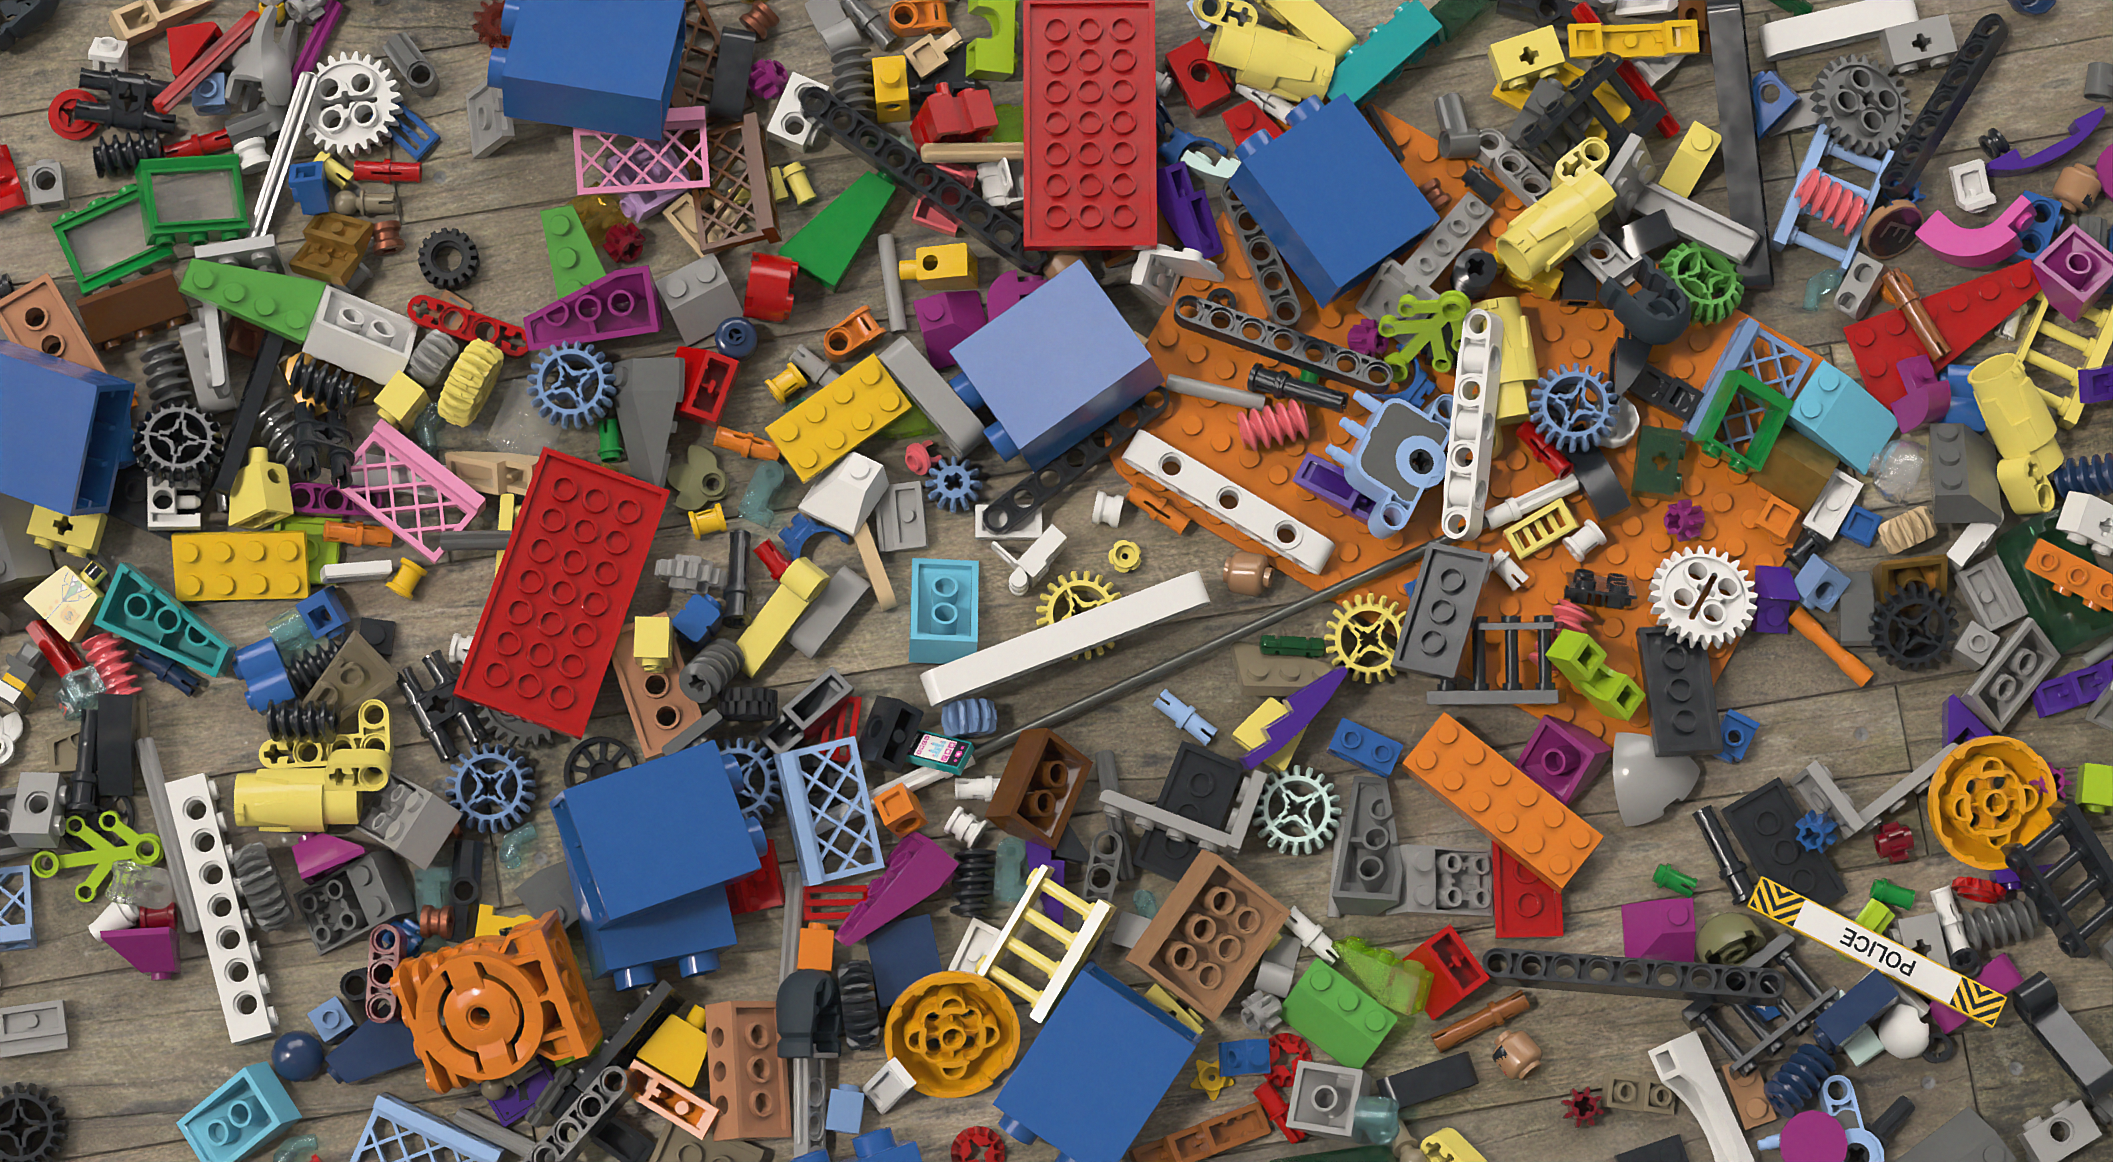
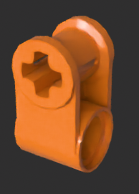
M949 0L898 1L890 9L888 26L898 37L903 38L928 35L930 33L931 35L948 33L953 29L952 24L948 22L946 9ZM905 13L912 18V21L909 24L902 25L895 20V17L898 14Z
M864 305L855 310L845 320L826 332L824 336V353L830 361L835 363L847 361L886 335V329L884 327L880 328L870 314L871 308L869 305ZM840 338L847 343V347L842 351H835L829 344L832 340Z

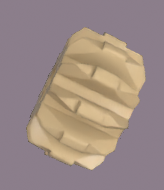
M1919 506L1882 523L1878 528L1883 546H1886L1891 554L1899 553L1932 538L1938 532L1933 522V515L1929 513L1928 508L1925 506Z

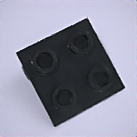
M964 42L953 51L945 53L949 63L923 80L920 79L907 59L912 112L920 111L926 98L937 93L935 86L938 83H948L952 97H957V93L964 89H976L975 79L966 77L967 45L971 42Z
M1575 569L1574 573L1566 572L1568 585H1565L1564 598L1570 599L1571 603L1587 604L1588 593H1590V605H1594L1595 596L1599 594V605L1601 607L1604 606L1605 597L1608 596L1606 607L1624 609V606H1631L1632 599H1637L1633 581L1627 580L1628 577L1626 575L1609 573L1608 577L1595 576V572L1587 569Z

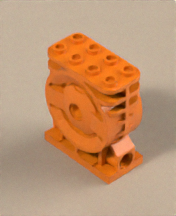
M557 909L545 912L541 918L515 925L507 936H478L452 948L445 946L435 953L428 951L422 953L418 958H413L412 956L405 958L394 969L393 977H390L391 991L394 996L399 998L403 1008L401 1011L403 1022L407 1028L411 1029L414 1037L413 1047L418 1059H422L425 1066L427 1086L438 1095L446 1094L454 1087L457 1090L466 1088L474 1081L480 1084L486 1080L510 1075L525 1066L538 1053L552 1061L574 1056L575 1059L588 1056L603 1036L602 1028ZM446 970L453 989L444 1004L443 1016L446 1025L442 1026L439 1007L443 992L449 985L444 976ZM521 1001L524 1010L525 1021L522 1034L517 1043L515 1044L516 1050H514L511 1044V1039L515 1036L521 1025ZM477 1007L485 1008L489 1012L490 1018L482 1017Z

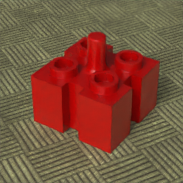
M941 82L935 86L937 93L926 98L918 115H916L909 127L917 154L921 156V147L925 143H987V136L993 135L999 122L988 89L976 91L975 88H967L958 92L957 97H952L948 83Z

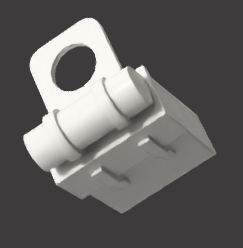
M1005 157L1000 162H986L977 165V177L981 183L984 201L997 210L1003 207V211L1023 207L1024 162H1007Z
M2001 509L2002 521H2003V519H2004V513H2003V510ZM2002 521L1970 523L1947 552L1948 570L1956 575L1963 570L1970 559L1972 560L1975 555L1982 553L1991 542L1995 531L2000 527Z
M1051 524L1019 560L1013 558L997 542L993 541L991 543L992 550L1015 570L1009 578V589L1015 596L1024 595L1028 591L1029 585L1033 588L1046 575L1050 564L1066 548L1067 537Z

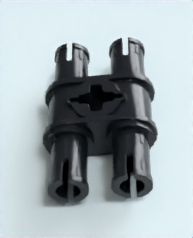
M81 67L78 88L106 91L110 95V101H107V104L77 99L74 120L103 123V127H107V129L113 127L136 131V134H139V131L144 132V130L152 131V129H156L157 132L174 135L176 114H158L157 112L147 111V107H144L145 101H148V98L155 99L172 82L151 79V75H148V73L139 75L120 72L117 68L115 70L111 69V72H104ZM127 90H129L132 103L128 112H125L124 101L122 100Z
M307 401L297 403L294 407L295 424L292 426L291 434L295 440L293 454L299 461L300 477L305 480L307 471L308 481L316 480L321 475L320 467L331 470V483L335 488L338 486V479L340 489L348 488L353 482L351 466L354 464L355 455L351 448L353 436L347 429V416L340 415L339 419L338 410L335 409L326 414V423L315 419L316 410L312 403L308 405L309 411L307 410Z
M436 650L431 654L437 666H435L429 655L421 660L436 684L434 689L424 691L411 666L402 669L408 683L400 672H397L398 680L396 683L407 701L405 703L406 711H410L421 730L420 736L424 737V739H429L440 762L443 764L450 761L444 749L445 747L453 758L460 754V751L456 748L446 730L449 723L458 722L469 741L470 747L479 744L473 732L474 730L482 741L486 740L489 734L475 713L477 708L474 706V703L453 696L459 676L452 673L441 650ZM439 699L444 703L449 702L445 705L446 712L443 714L437 710L433 711L436 709V701Z

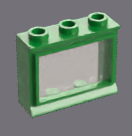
M239 154L140 159L135 170L146 246L156 245L157 248L166 249L174 247L176 244L189 243L190 246L195 247L214 241L226 242L245 239L250 225H248L242 187Z
M135 183L122 187L118 190L117 195L108 199L101 197L91 201L87 205L88 208L77 213L76 211L66 212L57 218V222L51 224L84 297L92 295L91 292L107 285L110 288L122 285V278L138 271L141 275L149 274L153 271L152 265L164 259L170 258L172 263L179 261L173 247L160 249L156 245L146 246L138 190ZM157 213L158 223H161V220H160L159 215H158V213Z

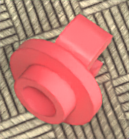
M926 440L922 444L912 443L906 449L905 462L908 468L918 475L927 474L930 468H933L942 459L941 455L930 457L926 451L933 444L932 440Z

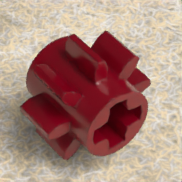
M618 222L608 229L605 235L606 243L602 246L616 263H619L622 258L630 263L641 255L643 251L642 243L646 238L640 233V229L633 222H630L627 226Z
M1898 821L1879 826L1880 833L1873 836L1874 846L1879 858L1884 859L1888 857L1890 864L1909 859L1907 852L1914 850V840L1910 829L1907 826L1899 827Z
M1588 1086L1583 1090V1094H1578L1577 1090L1572 1088L1570 1094L1573 1098L1561 1101L1562 1105L1568 1106V1113L1563 1116V1119L1572 1117L1575 1120V1128H1579L1584 1120L1592 1127L1595 1125L1592 1116L1604 1113V1111L1597 1108L1596 1104L1602 1097L1596 1096L1593 1098L1589 1095L1590 1087ZM1584 1099L1586 1100L1585 1106L1590 1108V1112H1585L1580 1116L1578 1115L1579 1109L1574 1107V1103H1579Z

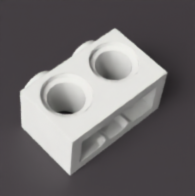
M792 72L767 128L768 139L801 153H805L808 145L813 147L820 130L802 117L799 99L807 88L813 86L820 87L830 93L829 86ZM817 99L814 104L807 107L812 111H819L824 107V104L821 100ZM796 122L804 126L803 131L797 135L789 134L786 131L787 126L791 123Z

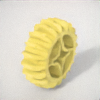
M477 339L470 342L465 347L464 352L460 354L459 359L449 373L447 381L444 383L445 386L440 393L441 397L438 401L439 416L445 418L447 422L465 427L470 425L476 419L478 413L481 412L494 385L497 383V378L501 373L500 369L503 366L504 356L502 350L495 347L496 345Z
M1072 571L1070 576L1071 582L1067 583L1063 575L1058 576V582L1061 587L1058 588L1053 583H1049L1047 588L1053 595L1050 596L1043 593L1040 595V600L1047 604V606H1037L1036 613L1046 615V617L1036 620V624L1038 627H1045L1054 623L1053 611L1057 602L1063 596L1067 600L1070 611L1062 617L1061 621L1075 616V605L1083 613L1121 598V594L1118 592L1109 595L1108 593L1113 589L1114 585L1112 582H1109L1102 588L1100 584L1102 583L1103 576L1100 574L1096 576L1094 583L1089 581V571H1084L1083 580H1077L1076 571ZM1074 591H1088L1097 595L1101 600H1094L1089 603L1083 602ZM1110 642L1105 645L1112 649L1115 643ZM1102 646L1094 648L1098 656L1104 655ZM1091 650L1084 652V657L1087 661L1091 660ZM1079 654L1073 656L1072 660L1077 661Z
M1369 593L1367 596L1368 603L1363 604L1362 597L1358 594L1354 597L1357 606L1352 607L1350 602L1345 600L1342 602L1343 607L1347 610L1345 614L1338 609L1333 611L1334 616L1340 620L1338 623L1334 621L1327 622L1329 628L1336 630L1335 634L1328 633L1324 635L1325 640H1335V645L1327 647L1326 652H1338L1339 656L1331 661L1333 665L1343 661L1346 664L1347 671L1350 668L1355 670L1352 676L1353 681H1358L1362 672L1366 673V683L1372 682V673H1377L1379 682H1383L1385 680L1383 670L1387 669L1393 677L1397 675V671L1391 666L1395 651L1383 640L1382 631L1391 620L1396 628L1397 638L1399 639L1403 626L1401 620L1405 619L1407 612L1403 611L1397 616L1394 611L1398 608L1399 603L1396 601L1392 603L1390 608L1385 607L1384 605L1387 601V596L1385 595L1381 596L1379 604H1375L1374 593ZM1370 610L1382 613L1379 619L1370 626H1364L1351 618V616L1361 611ZM1380 624L1381 627L1376 632L1378 636L1375 637L1379 639L1378 644L1380 646H1375L1371 643L1359 652L1363 645L1361 640L1364 638H1361V632L1356 627L1362 632L1369 633ZM1344 626L1348 627L1357 638V646L1350 656L1345 651L1342 642ZM1370 650L1376 651L1381 655L1383 654L1388 658L1387 661L1373 666L1358 663L1360 658Z

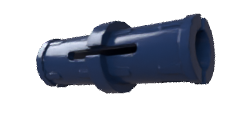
M141 645L138 650L148 656L149 659L136 653L133 658L135 663L156 674L157 680L162 683L168 682L187 697H190L196 691L185 684V681L198 687L201 682L200 678L179 667L176 660L172 658L167 659L160 653Z

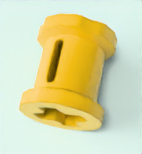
M792 362L788 363L787 369L773 380L767 379L764 381L767 389L780 405H783L786 402L785 398L798 388L808 386L807 381Z
M720 503L715 504L712 509L698 513L688 512L695 540H700L701 535L715 531H728Z
M402 557L399 570L391 582L387 581L385 586L399 596L411 601L413 598L412 592L422 576L426 577L428 572L416 563Z

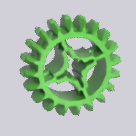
M1695 242L1689 243L1688 246L1681 243L1676 249L1672 248L1665 256V259L1661 260L1658 268L1663 270L1688 297L1691 307L1690 322L1692 326L1697 324L1698 321L1704 327L1710 325L1711 322L1718 325L1723 319L1727 320L1733 314L1734 309H1737L1741 303V296L1744 293L1745 287L1740 282L1744 275L1736 272L1737 264H1730V259L1704 246L1699 247ZM1687 268L1688 272H1685L1684 275H1678L1679 270ZM1715 293H1721V298L1712 300L1711 296H1714Z

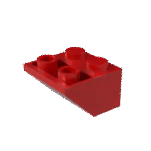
M678 346L674 358H685V381L682 402H676L674 415L718 429L740 373V363L738 360L710 350Z
M1451 924L1444 927L1393 966L1432 1021L1490 979Z

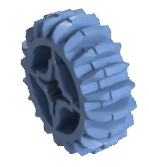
M564 340L562 342L563 350L557 351L556 346L551 345L549 346L552 353L550 357L544 352L539 353V358L543 362L542 365L535 362L531 364L532 370L538 374L527 375V381L535 384L527 388V393L529 396H537L530 403L533 408L541 407L538 412L540 418L543 419L551 413L549 417L550 425L554 426L559 419H562V429L567 430L570 421H574L576 429L579 430L582 427L580 420L586 418L587 423L592 426L594 424L592 414L595 413L600 418L605 416L604 411L600 408L601 405L609 408L612 407V401L605 397V395H616V388L609 386V384H613L612 382L616 380V375L607 374L613 369L611 362L602 363L605 359V354L602 351L593 356L594 345L589 344L582 351V343L580 341H576L574 349H570L568 342ZM566 362H583L593 369L587 371L585 368L581 371H574L569 368ZM557 366L560 378L551 386V390L545 392L547 377ZM564 373H567L569 378L576 383L578 398L574 391L567 387V379ZM599 378L598 390L589 403H586L584 398L585 389L592 385L593 380ZM555 399L557 401L570 399L578 408H560L551 401Z
M1579 363L1573 364L1572 372H1568L1567 366L1561 364L1559 376L1553 369L1548 370L1547 376L1550 381L1545 378H1539L1537 384L1541 389H1533L1531 392V396L1538 401L1529 403L1530 410L1538 411L1531 415L1530 421L1532 423L1542 422L1538 425L1535 432L1538 435L1545 431L1548 432L1544 440L1546 444L1551 443L1554 438L1557 439V450H1561L1564 443H1569L1570 453L1575 452L1577 443H1580L1581 449L1584 452L1588 451V440L1598 447L1601 444V438L1598 434L1606 438L1611 435V431L1607 426L1615 427L1617 424V419L1611 415L1618 414L1620 411L1619 406L1609 404L1617 399V394L1606 393L1612 388L1613 383L1607 381L1601 384L1604 373L1600 371L1595 377L1591 376L1592 366L1587 365L1584 373L1579 372ZM1578 384L1571 394H1551L1560 386ZM1587 388L1597 396L1601 405V412L1595 410V406L1587 402L1585 398ZM1577 395H1580L1578 401L1580 404L1579 408L1573 414L1571 421H1568L1570 415L1569 408L1575 402ZM1547 404L1553 405V409L1560 412L1563 416L1561 428L1549 416ZM1593 420L1597 422L1585 431L1571 432L1573 425L1579 421L1590 423Z
M742 738L737 739V748H731L729 739H725L724 746L726 750L722 752L719 750L720 756L731 753L735 758L740 757L750 760L740 768L744 777V786L749 793L743 790L736 793L735 796L736 798L744 797L754 803L748 808L740 809L743 818L747 819L755 815V818L761 823L764 820L759 812L761 809H764L769 814H772L774 811L767 803L768 800L777 803L780 801V797L772 793V790H781L780 782L772 780L778 778L777 769H769L775 765L774 757L764 761L763 759L767 755L768 749L763 747L756 754L754 751L757 744L753 740L749 743L747 749H743L744 742ZM758 766L765 775V787L761 796L750 786V780Z
M484 743L482 747L483 754L479 755L477 749L473 746L470 748L473 758L468 760L464 754L458 756L464 764L462 768L455 764L450 766V769L458 775L457 778L446 777L445 781L450 785H455V788L445 790V795L450 798L456 797L449 805L455 809L461 807L459 811L463 814L458 821L469 816L465 824L468 829L473 828L476 822H479V833L483 834L486 831L487 824H490L492 833L498 834V823L502 822L507 831L511 830V824L508 819L513 817L517 823H521L523 819L517 813L519 809L526 813L531 811V808L523 802L524 799L535 800V794L526 792V789L536 787L535 780H525L526 777L533 773L531 767L520 770L526 762L523 756L512 761L516 753L513 748H510L503 756L502 744H497L494 753H491L489 744ZM490 762L507 766L503 771L499 770L492 775L485 774L478 768V766ZM471 774L477 782V789L471 795L472 799L466 803L464 785L468 775ZM515 774L518 788L516 797L511 804L504 795V789L510 782L509 779ZM480 777H483L486 782L490 781L492 785L494 781L498 782L495 788L498 795L502 798L501 800L495 795L491 796L489 792L487 796L483 795L486 789L484 783L479 779ZM493 802L498 804L504 811L493 815H484L474 810L478 806L482 807L486 803Z

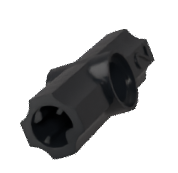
M1498 0L1496 14L1532 22L1538 28L1553 25V28L1568 31V24H1579L1571 14V10L1579 3L1569 0ZM1539 6H1550L1554 10V16L1543 15L1540 12ZM1590 6L1597 15L1598 8Z
M455 840L452 878L448 889L450 896L449 906L454 908L455 921L453 935L451 939H446L447 942L463 943L475 937L479 901L482 897L481 878L484 842ZM464 883L472 884L474 887L473 896L465 901L459 900L457 897L459 886Z

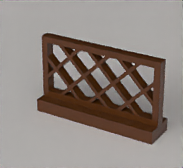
M686 0V5L695 3L700 15L697 23L686 19V26L694 30L689 43L685 42L684 45L686 52L679 66L669 108L694 107L696 100L706 104L710 103V98L699 94L703 80L713 83L714 76L706 72L711 59L717 61L718 54L714 53L716 47L719 50L721 36L703 0ZM702 19L706 26L700 24ZM697 31L711 35L714 41L711 51L692 45ZM690 51L708 57L703 72L685 65ZM682 71L700 78L695 92L681 86L679 78ZM746 90L743 112L754 107L748 90ZM687 96L690 97V98H693L691 104H690V102H689ZM707 117L705 118L706 127L725 119ZM700 129L685 130L680 136L681 141L684 140V136L692 135Z
M756 112L743 115V122L706 131L707 142L713 145L708 152L709 169L717 173V175L710 183V188L692 189L700 250L703 255L766 239L769 244L782 241L765 127ZM700 133L684 136L685 147L690 152L693 151L694 145L700 143ZM742 133L743 140L735 151L724 145L731 135ZM719 150L731 155L721 169L710 163ZM695 154V156L702 161V158ZM691 159L688 162L690 181H699V177L703 173L702 167L700 165L697 167L696 162ZM737 160L747 164V169L740 179L728 173ZM724 178L735 183L726 198L715 192ZM742 188L749 191L752 196L744 208L732 202ZM711 196L722 202L712 216L703 211V206ZM728 207L740 212L730 226L719 220ZM746 217L756 222L757 231L742 234L737 229ZM715 225L726 231L720 240L708 243L707 235Z

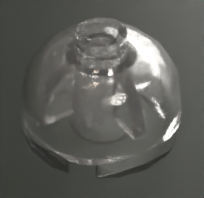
M1897 439L1885 444L1880 454L1873 452L1867 471L1873 473L1872 485L1875 492L1882 499L1904 508L1907 506L1909 501L1903 500L1906 492L1912 494L1915 489L1924 458L1918 456L1919 450L1926 451V444L1908 439Z

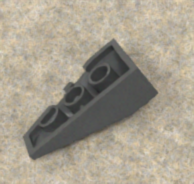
M631 358L614 363L612 373L616 375V380L612 383L617 393L613 395L632 476L633 478L664 488L671 457L667 449L668 440L671 432L676 433L678 422L673 421L676 402H682L684 395L685 358Z
M1354 776L1332 898L1340 914L1374 916L1399 904L1404 870L1387 778Z
M566 860L540 869L514 890L535 919L541 918L545 912L557 909L566 934L580 925Z

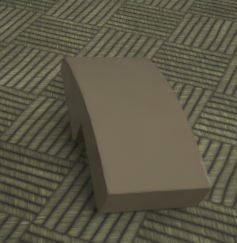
M1604 1073L1601 1107L1674 1115L1676 1094L1665 1086L1660 1079Z

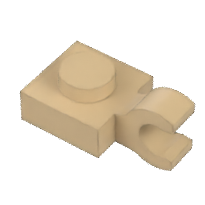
M954 28L937 41H935L930 33L905 49L903 53L920 79L923 80L948 64L949 60L945 53L958 48L963 42L961 41V36Z

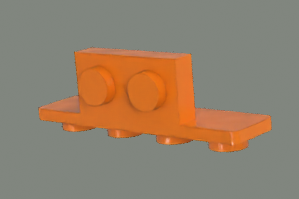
M2041 538L2037 539L2024 564L2026 569L2054 582L2055 584L2052 589L2069 598L2073 592L2084 597L2082 604L2097 612H2100L2102 607L2113 612V574Z

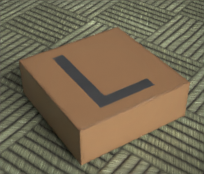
M447 289L439 298V300L471 311L474 310L471 304ZM438 306L437 313L430 311L428 314L435 318V323L439 324V315L444 308ZM449 313L444 319V325L450 330H457L463 324V318L458 313Z

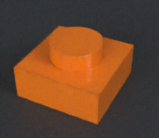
M1771 494L1754 526L1783 541L1801 510Z

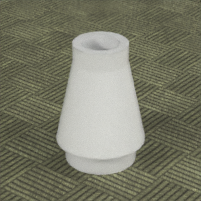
M125 895L121 899L115 898L101 915L88 926L94 938L101 942L103 940L100 938V931L124 930L135 926L136 920L139 919L140 911L128 896Z

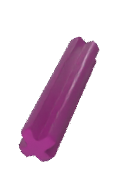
M327 0L323 8L325 14L318 18L292 70L293 88H296L301 72L313 71L343 10L341 3L335 0Z

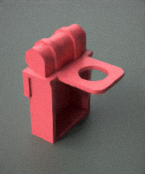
M931 163L973 192L977 170L971 169L965 164L963 166L957 163ZM927 174L922 187L932 183L931 177ZM947 192L941 196L942 201L947 205L953 206L959 202L958 196L952 192ZM918 199L911 223L955 237L958 226Z

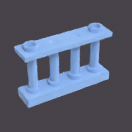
M1819 124L1775 229L1770 246L1771 249L1781 252L1786 243L1789 245L1795 243L1840 261L1835 275L1842 277L1847 268L1850 269L1859 252L1855 249L1860 239L1862 228L1868 219L1880 189L1879 178L1891 160L1894 151L1888 149L1881 161L1862 153L1857 156L1855 150L1849 149L1846 152L1844 151V146L1840 144L1834 145V138L1829 137L1830 134H1823L1827 126ZM1829 154L1876 173L1870 190L1822 172L1823 168L1818 166L1821 156L1827 157ZM1816 168L1820 171L1819 179L1827 175L1831 178L1830 185L1838 182L1842 185L1841 192L1850 189L1853 192V199L1856 196H1861L1864 199V205L1869 204L1861 222L1852 231L1846 250L1798 231L1799 227L1794 225L1798 214L1802 216L1805 213L1810 215L1812 204L1809 203L1803 209H1800L1801 197L1794 198L1798 186L1811 169ZM1819 210L1813 217L1821 219L1823 211ZM1830 217L1826 222L1833 224L1834 218ZM1841 224L1839 227L1844 229L1845 225Z

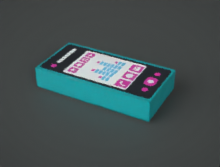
M917 729L904 762L961 776L975 749L972 742Z

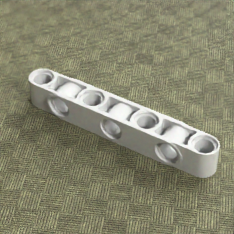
M1482 309L1471 310L1463 321L1444 481L1442 529L1448 537L1462 541H1473L1480 535L1482 530L1484 507L1488 493L1502 363L1503 321L1497 314ZM1486 318L1488 325L1486 330L1481 333L1479 330L1480 322ZM1479 384L1480 395L1474 400L1472 391ZM1472 451L1473 461L1467 466L1465 457L1468 452ZM1464 517L1466 520V527L1464 531L1460 533L1458 530V523L1461 520V518Z
M1140 429L1137 431L1122 456V460L1132 468L1313 574H1320L1336 547L1325 536L1146 431ZM1168 461L1176 462L1180 467V472L1173 476L1167 475L1162 469L1163 464ZM1224 495H1231L1236 498L1238 505L1233 509H1225L1221 506L1219 499ZM1281 529H1289L1294 533L1295 540L1291 543H1283L1278 539L1277 532Z

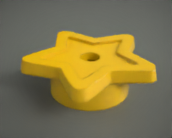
M1199 1059L1196 1061L1198 1076L1190 1084L1191 1088L1204 1089L1210 1099L1215 1101L1221 1088L1234 1085V1081L1230 1077H1220L1219 1060L1212 1064ZM1210 1075L1215 1076L1214 1081L1209 1080Z

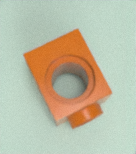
M902 782L873 798L884 825L899 839L929 823L917 796Z
M808 923V928H800L798 971L815 969L832 974L835 931L828 930V924Z

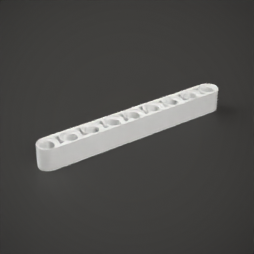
M1199 571L1190 572L933 668L921 674L920 678L931 707H938L1207 606L1211 601Z

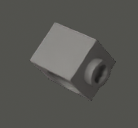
M43 159L36 161V165L27 166L31 205L37 212L70 208L66 170L60 162H56L54 159ZM45 179H56L53 188L41 190V184Z
M1971 620L1964 626L1957 640L1952 645V652L1947 654L1976 672L1985 664L2000 637Z

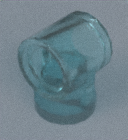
M296 607L266 622L274 641L281 651L285 649L298 650L307 643L309 636H311L309 628Z
M1359 1096L1354 1110L1356 1128L1366 1130L1369 1139L1376 1144L1383 1145L1392 1142L1400 1131V1125L1397 1120V1102L1394 1098Z

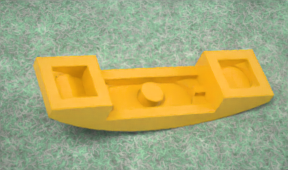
M1668 20L1659 24L1601 26V23H1582L1567 25L1570 58L1594 60L1599 55L1607 52L1620 55L1623 60L1662 58L1699 53L1697 20Z

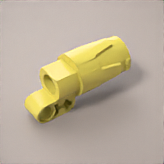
M1204 0L1193 1L1192 9L1194 15L1201 21L1218 26L1210 45L1207 60L1236 69V84L1296 103L1315 94L1321 101L1323 100L1334 71V54L1317 49V43L1256 24L1258 19L1257 11L1247 2L1241 0H1215L1217 10L1212 16L1208 17L1202 11ZM1243 8V15L1247 16V21L1240 22L1237 25L1238 19L1224 16L1226 10L1241 12Z
M1596 137L1588 138L1563 156L1555 166L1551 179L1552 190L1507 225V231L1496 239V248L1501 259L1509 270L1520 279L1529 281L1543 269L1549 272L1592 239L1599 232L1598 221L1612 210L1617 195L1610 184L1601 176L1609 156V147L1602 139ZM1586 155H1593L1598 158V161L1589 160Z
M1517 297L1489 299L1475 303L1470 307V311L1482 309L1497 314L1501 317L1504 326L1501 348L1502 363L1491 459L1498 457L1503 450L1501 426L1529 421L1531 415L1534 414V411L1529 409V403L1532 402L1530 387L1537 385L1539 374L1528 316H1522L1520 300ZM1486 318L1480 322L1479 330L1481 333L1487 328ZM1479 384L1477 385L1478 393L1472 394L1474 400L1480 395Z
M2004 353L1993 356L1978 364L1967 376V381L1974 389L1973 394L1985 424L1999 453L2004 458L1997 465V478L2011 508L2017 515L2050 512L2055 504V494L2046 475L2055 471L2064 460L2063 453L2054 437L2057 427L2043 398L2031 378L2027 377L2024 371L2026 368L2020 362L2018 356L2013 353Z
M339 749L331 753L326 768L257 769L256 773H238L234 789L236 826L259 827V831L326 832L328 824H359L363 809V791H377L385 787L391 771V757L388 753L379 749ZM377 767L382 772L373 773L368 768Z

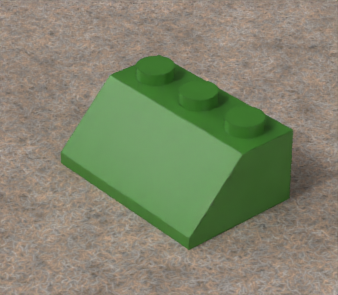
M1318 957L1282 1003V1013L1279 1015L1281 1020L1341 1065L1354 1069H1361L1399 1019Z

